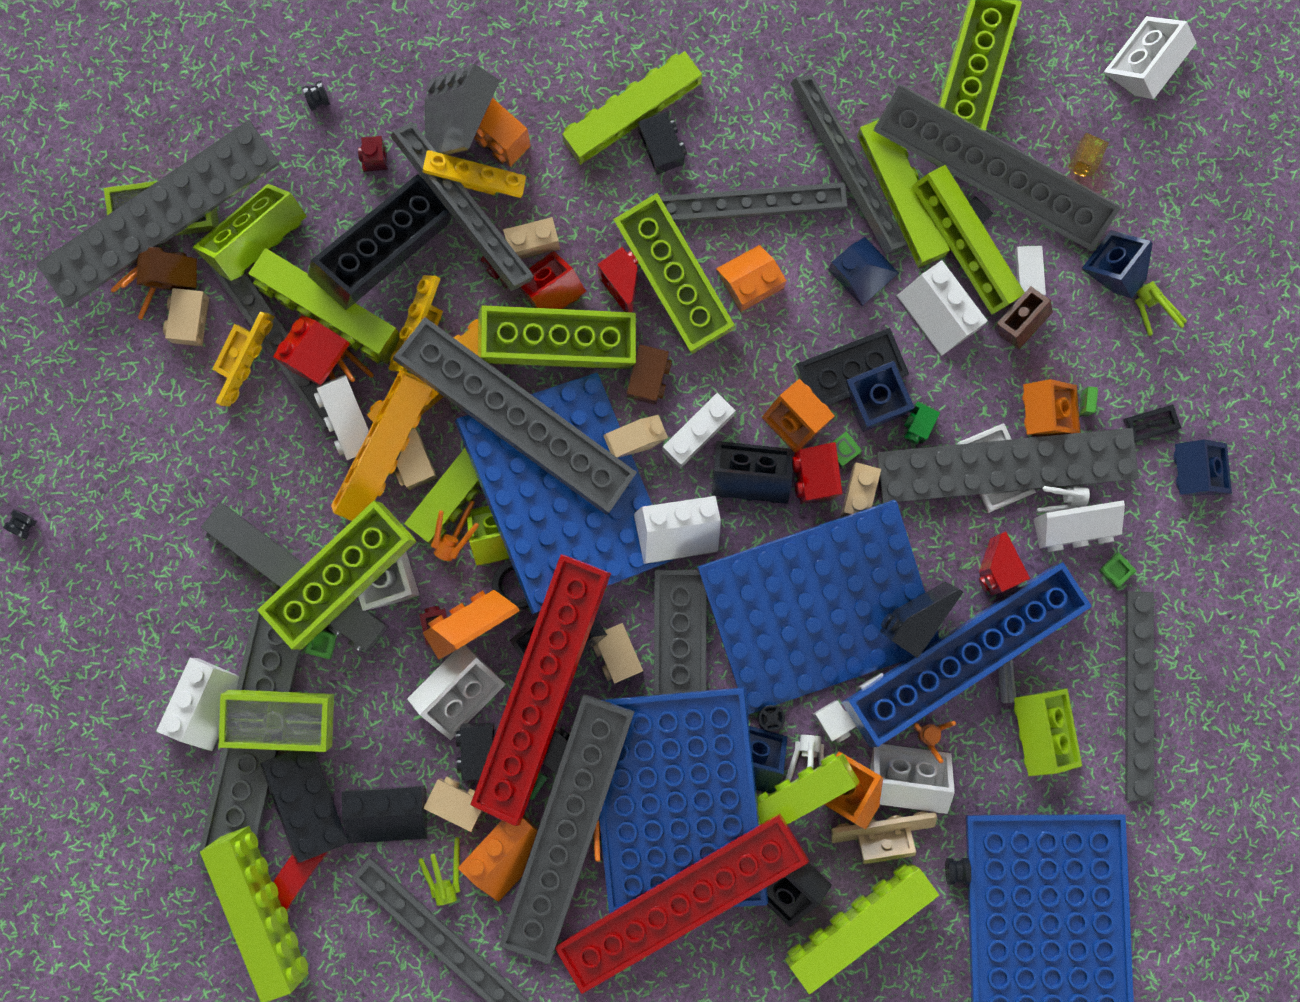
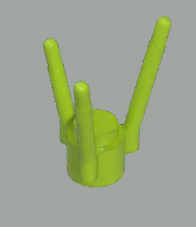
M1154 281L1137 291L1136 294L1139 298L1135 300V303L1140 309L1149 336H1152L1153 332L1145 309L1146 304L1151 308L1159 303L1180 328L1184 327L1187 320L1163 295Z
M459 837L454 839L452 884L450 879L442 880L435 854H431L430 858L436 883L433 882L422 858L418 860L430 888L431 896L435 898L437 906L457 901L456 893L460 892L458 869L460 858Z

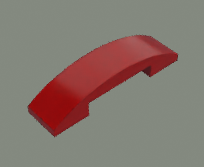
M328 852L296 864L292 854L273 882L278 889L280 905L286 911L289 910L298 893Z

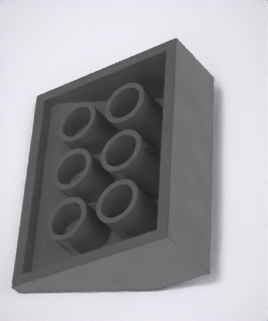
M471 64L432 78L426 87L428 93L425 97V138L438 153L448 155L469 149L500 82L498 78L476 64Z

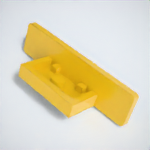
M430 150L426 153L422 170L423 173L460 182L464 188L492 195L499 192L521 198L523 195L526 176Z
M423 275L419 281L415 298L408 309L405 325L399 333L396 349L391 355L389 370L399 372L400 369L407 371V369L394 361L393 357L424 317L438 326L443 311L431 304L440 282L439 277Z
M260 312L251 331L234 324L212 370L227 378L216 400V404L231 406L238 399L239 389L251 372L250 366L254 358L262 350L261 344L265 336L272 330L275 316Z

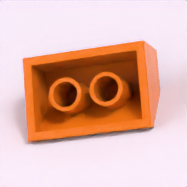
M482 590L470 598L471 604L465 607L462 602L449 610L451 616L444 619L441 615L429 622L430 628L424 631L423 635L437 658L441 659L520 611L519 608L495 590L487 594Z
M525 815L519 826L511 825L502 820L463 861L458 869L476 887L499 902L523 876L539 828Z

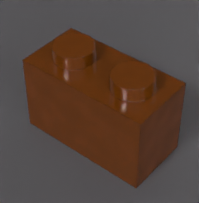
M149 247L147 251L138 254L137 285L172 291L173 288L193 290L197 288V258L187 257V254L184 252L167 253L164 252L163 248Z
M1030 286L997 323L999 335L1017 349H1020L1053 313L1051 300Z
M639 344L636 363L633 366L627 390V398L657 405L658 398L663 399L666 384L662 383L664 374L669 375L672 360L668 359L669 351Z

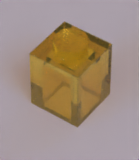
M1085 133L1080 139L1068 167L1072 168L1077 175L1091 177L1098 169L1109 142Z

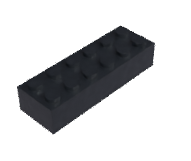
M417 174L311 259L308 277L347 310L450 223L452 215L425 180Z

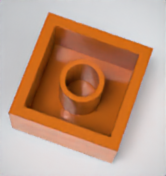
M492 97L474 140L483 148L489 147L493 151L492 156L500 164L505 162L511 167L531 146L528 129Z

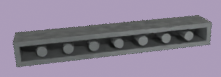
M222 503L217 505L201 526L207 532L205 535L207 539L216 545L221 542L227 547L225 550L227 554L236 560L240 557L248 562L245 566L256 575L264 574L268 577L266 583L276 590H279L306 565ZM353 601L330 623L328 629L339 637L342 634L350 639L348 644L357 651L362 652L364 649L370 652L389 626L369 611H363L361 605Z

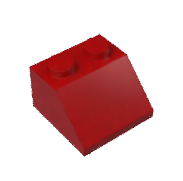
M621 247L597 264L598 277L624 312H633L639 271L637 264L639 263L631 251L626 252Z
M555 251L531 266L529 270L534 275L532 280L519 287L534 308L563 309L568 304L577 301L582 294L587 292L574 269Z
M301 315L292 325V329L284 341L278 345L273 358L292 373L321 386L350 343L316 320Z
M836 442L800 449L794 454V457H792V470L794 473H797L798 482L795 483V494L797 498H800V504L831 501L842 494Z
M1006 531L990 538L979 570L981 576L979 583L985 592H989L991 596L1008 590L1030 579Z

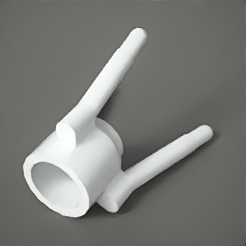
M1080 485L1066 486L1065 489L1044 486L1043 491L1063 495L1064 502L1068 504L1037 508L1036 511L1038 513L1055 512L1086 507L1090 496L1089 488L1080 487Z
M801 735L800 742L795 741V751L786 779L791 781L800 751H802V757H808L807 767L811 766L813 768L814 758H817V754L819 766L822 765L820 761L824 759V744H821L820 736Z

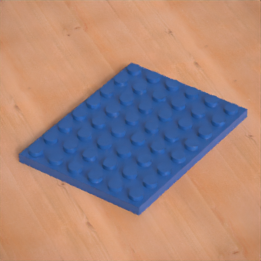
M598 372L531 394L609 451L603 435L620 428ZM470 415L455 420L532 615L541 610L561 554L610 572L611 576L607 586L675 560L647 564L643 562L634 513L641 507L650 506L652 503L632 455L619 457L618 459L637 473L611 511L606 515Z
M896 500L697 567L737 688L745 687L748 715L760 711L768 705H778L905 661L913 656L880 632L882 629L881 623L889 613L892 614L895 609L925 593ZM936 631L927 646L940 639L938 631Z
M745 687L603 699V701L635 711L599 816L609 913L760 825ZM767 887L733 907L767 905Z
M965 815L967 858H969L971 864V883L968 885L971 1002H1134L1126 815Z

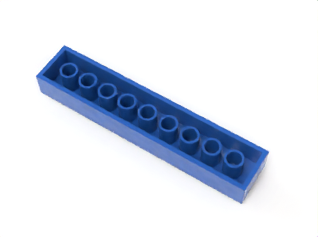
M1064 562L1056 564L924 648L918 658L915 656L910 657L841 703L870 748L879 747L1092 606Z

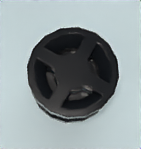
M322 81L316 82L315 86L302 87L311 111L316 110L320 105H330Z
M13 509L11 513L12 518L4 524L3 528L21 538L27 539L30 535L29 529L36 525L37 520Z
M768 705L759 711L757 720L763 729L776 731L783 726L785 715L779 707Z
M946 858L945 877L947 885H954L956 882L970 885L971 864L969 858H962L960 861Z

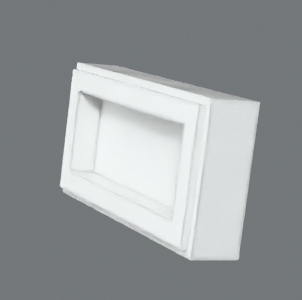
M1042 246L1016 247L1017 281L1024 292L1032 286L1043 295H1046Z

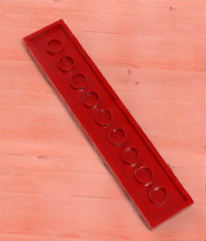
M560 555L473 795L471 806L511 825L519 826L521 824L611 576L610 572L567 555Z
M779 813L555 946V950L579 991L583 994L806 865L809 859Z

